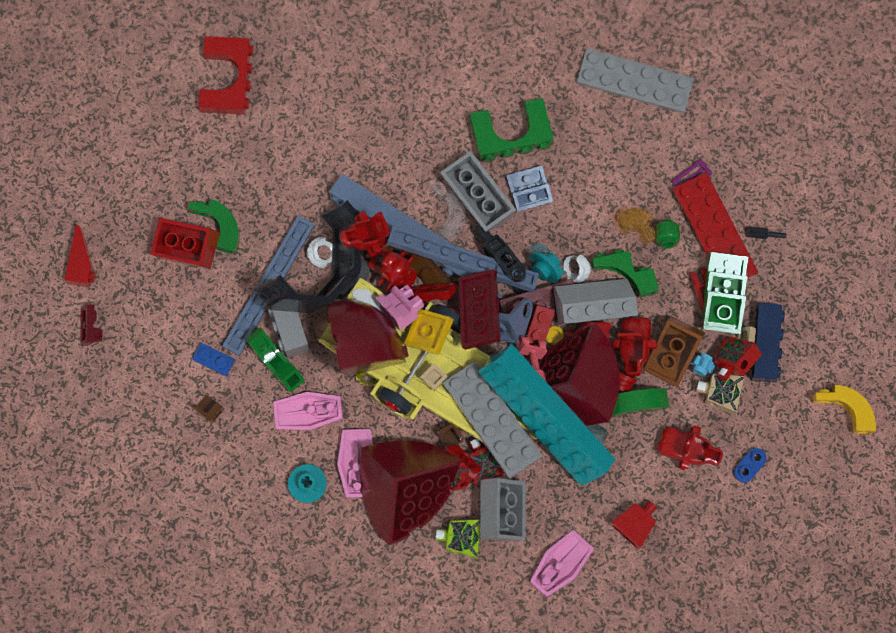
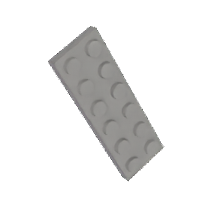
M587 48L577 84L684 114L694 78Z
M475 361L444 381L443 385L507 477L511 479L541 459L542 455L502 398L478 372L480 367Z

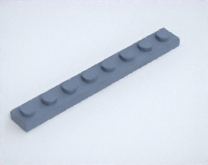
M297 216L258 285H262L270 279L273 280L278 275L285 279L314 229L315 224ZM255 290L222 345L223 348L238 356L241 355L247 345L245 339L254 333L266 312L263 309L266 303Z
M394 225L387 242L389 246L474 274L494 269L497 272V281L532 293L536 287L539 273L526 269L525 280L523 282H514L494 258ZM515 269L512 275L519 278L523 275V272L520 269Z

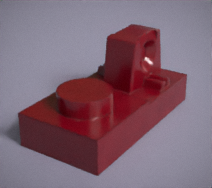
M87 304L81 308L80 346H88L103 340L102 329L94 328V322L97 319V312L94 311L95 305Z

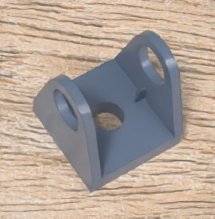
M498 293V302H499V300L502 299V296H501V294ZM522 299L510 314L500 313L501 307L499 303L501 341L517 344L518 340L522 341L521 336H525L532 314L533 306L530 299ZM527 304V312L523 316V308Z

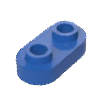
M759 448L750 450L734 470L735 478L742 483L749 482L765 464L767 459L765 452ZM755 454L760 456L759 461L754 459ZM742 469H746L748 471L747 476H744L742 474Z

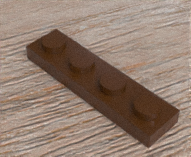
M394 247L400 254L405 251ZM407 251L404 257L409 260L411 256H414V260L410 265L427 285L453 283L432 259Z

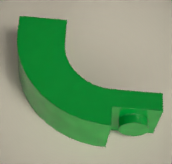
M210 199L209 206L202 201H196V203L190 201L188 207L190 213L211 218L219 224L220 236L216 246L218 251L237 255L240 233L231 211L213 199Z
M261 327L245 339L258 358L290 393L305 381L299 371L284 357Z
M652 388L620 393L612 418L630 413L655 412L670 408L666 389Z

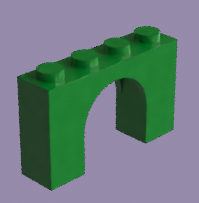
M540 98L525 102L524 109L529 130L524 137L516 141L504 140L494 132L489 110L470 113V122L479 159L490 162L499 156L509 158L518 152L527 154L536 148H539V150L549 149L550 145H553L554 139L544 99Z

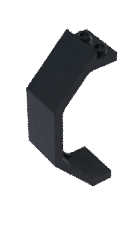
M348 200L331 208L322 215L333 231V266L330 280L316 295H303L296 293L281 275H278L275 279H270L255 288L259 297L267 304L263 308L264 310L312 313L333 303L361 270L360 250L354 247H345L340 240L341 231L348 229L350 225L355 223V216L359 215Z

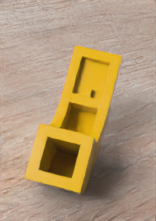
M834 385L831 388L832 393H830V390L823 389L818 390V393L813 395V403H835L846 408L852 418L853 434H872L876 431L874 412L868 401L857 391L846 386Z

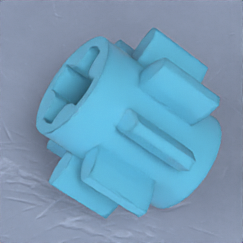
M705 353L694 356L690 363L694 367L692 371L703 377L706 374H712L716 367L713 364L714 359Z

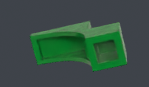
M621 249L614 251L611 255L603 253L592 258L591 265L593 270L606 269L621 274L633 285L638 298L658 293L659 288L654 268L648 269V267H643L635 272L630 251L624 252Z

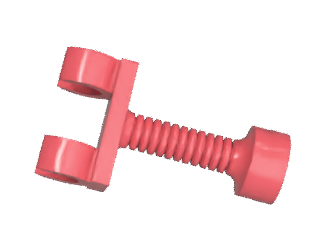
M521 336L522 341H517L518 351L523 355L530 356L531 366L545 380V374L539 368L538 359H542L547 353L546 343L538 340L539 345H529V338Z

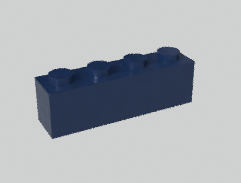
M759 302L756 306L755 344L762 355L752 366L751 381L774 383L777 378H780L781 367H778V361L782 358V348H779L784 335V330L781 329V322H784L785 311H782L781 304Z

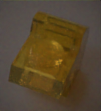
M631 208L617 215L616 219L624 235L638 229L646 246L654 242L656 234L653 227L648 225L653 221V217L649 212L641 208Z

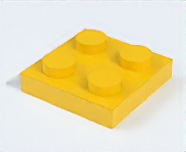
M420 309L417 311L418 318L413 321L404 344L407 347L440 355L453 319Z

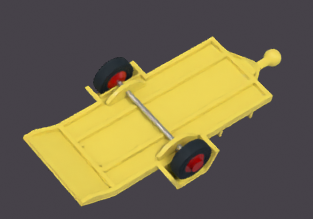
M359 278L346 299H355L352 291L356 289H367L376 298L383 293L367 281ZM429 302L425 308L426 311L453 319L440 355L407 347L409 357H406V363L365 372L379 380L370 394L380 405L406 420L414 419L420 408L424 407L436 414L438 418H443L465 431V434H470L483 442L443 383L434 392L420 377L434 363L448 375L447 379H449L475 361L481 368L491 356L477 348L464 350L461 347L460 315L451 308L440 304L435 306L432 302ZM329 323L318 342L336 354L334 345L337 343L333 340ZM412 323L401 331L396 327L403 346H406L404 342ZM504 401V403L507 405L509 410L517 419L521 427L529 431V435L533 439H538L535 436V434L527 427V425L523 423V421L518 417V415Z

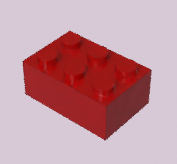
M159 218L150 255L211 270L220 232L211 228Z

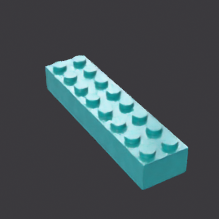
M513 344L490 357L479 369L478 372L484 380L490 384L496 393L509 405L581 486L607 473L616 459Z

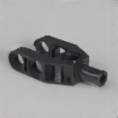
M480 225L477 226L474 231L483 241L485 254L496 259L512 281L523 282L526 278V269L511 248L498 234L492 236L489 231L485 232ZM515 269H520L523 275L516 278L512 275V272ZM508 285L513 292L520 293L524 291L523 289Z

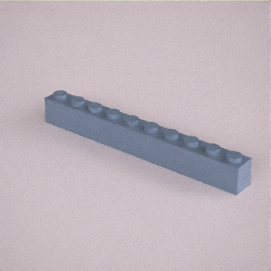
M341 174L329 191L333 203L339 205L348 200L358 214L366 212L369 219L381 211L389 225L390 231L394 225L451 244L343 174ZM433 260L442 268V271L447 276L451 277L453 275L458 278V282L459 277L474 274Z

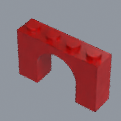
M205 36L204 58L233 63L239 70V76L235 84L228 89H200L198 105L200 112L245 115V109H249V98L246 97L247 92L251 90V80H248V74H252V63H249L250 56L254 55V45H251L249 38Z

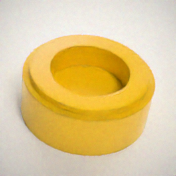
M551 326L546 337L547 343L554 346L564 338L563 330L558 326Z

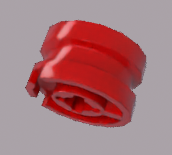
M619 371V390L624 392L632 391V386L636 384L637 379Z

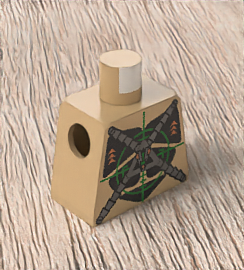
M712 374L709 382L698 380L696 391L707 394L705 403L734 415L737 412L744 376L731 375L728 381H723L717 374Z

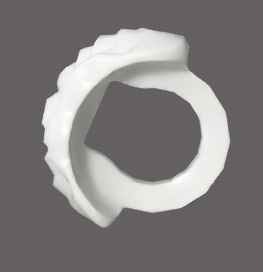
M324 236L311 241L307 249L309 261L319 268H325L327 263L333 261V244L326 241ZM325 245L329 248L331 254L327 260L319 258L318 246Z
M571 255L564 260L563 269L567 272L568 276L566 281L573 279L574 283L578 284L589 277L591 266L583 255L578 257ZM572 259L577 260L579 264V275L569 271V262Z

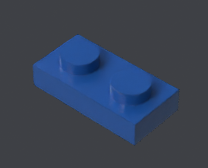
M200 343L192 358L193 361L226 377L235 362L234 358L203 343Z

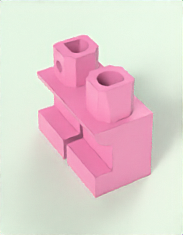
M408 285L401 289L394 286L390 294L387 296L381 294L376 298L381 311L400 331L418 318L417 311L424 307L422 300L418 296L410 301L408 300L414 296L413 291Z

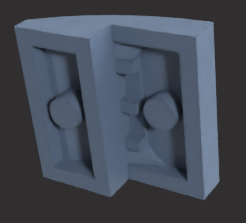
M543 165L506 175L517 212L553 202Z

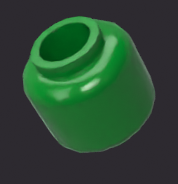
M671 219L662 220L655 227L656 242L662 248L669 249L675 247L680 241L679 225Z

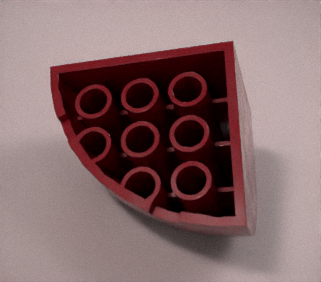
M336 299L327 306L333 340L337 343L334 347L339 370L346 377L406 363V357H409L407 346L402 345L396 327L378 308L355 299Z
M592 323L576 330V335L571 338H563L538 361L540 370L544 371L545 381L585 426L610 421L618 400L620 386L619 369L613 348L596 323Z
M409 440L386 441L361 448L360 484L363 500L374 528L388 546L408 538L410 532L417 527L421 529L438 513L451 494L449 492V485L451 481L454 482L462 463L460 458L441 447Z

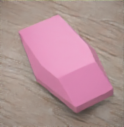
M304 392L273 402L275 428L280 430H314L343 419L340 396Z
M370 429L342 430L337 466L346 498H363L360 484L361 448L373 445Z
M572 530L545 552L530 583L547 598L576 578L594 548Z

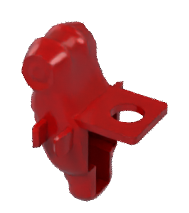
M381 211L377 212L371 219L368 218L366 212H360L359 215L355 216L356 222L350 225L348 229L341 231L340 240L345 247L367 250L370 256H376L377 253L381 252L380 247L387 246L391 232L389 225Z
M381 247V252L377 253L368 263L369 268L382 276L379 286H382L384 281L389 284L385 288L386 291H389L394 286L398 289L406 285L411 287L415 283L418 274L410 265L414 260V256L407 260L404 257L407 251L397 254ZM381 256L385 257L381 263L382 267L376 263L377 259Z
M643 316L625 318L622 323V333H617V337L620 340L612 341V348L620 350L621 360L625 364L624 372L627 376H640L643 364L648 360L650 349L658 348V343L655 340H650V318Z
M698 426L691 427L689 433L680 431L677 428L665 427L661 432L660 441L657 443V452L666 457L680 460L678 468L681 470L688 469L690 464L697 466L712 464L717 466L723 457L722 450L713 447L707 439L700 436L701 428Z

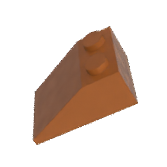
M670 316L657 341L658 348L653 349L643 370L678 388L705 332Z

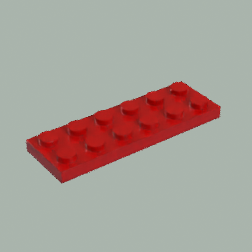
M707 172L672 189L707 258H709V252L747 256V278L759 273Z

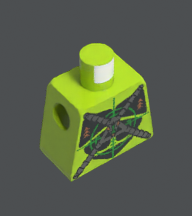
M480 520L450 521L449 530L437 529L436 540L447 542V551L477 559Z

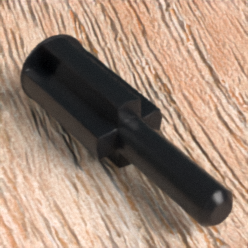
M749 226L747 229V237L767 239L768 237L785 239L787 236L786 233L772 232L768 228Z

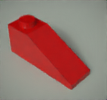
M76 225L64 280L70 285L90 288L91 283L95 282L96 272L92 265L83 230L79 225Z

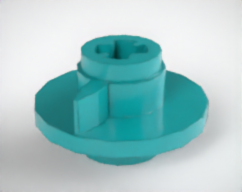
M536 251L529 257L532 271L539 273L538 278L540 280L557 283L565 273L559 267V259L551 252L543 254Z
M311 464L295 468L288 479V489L291 495L302 503H313L319 500L327 488V479L323 471Z

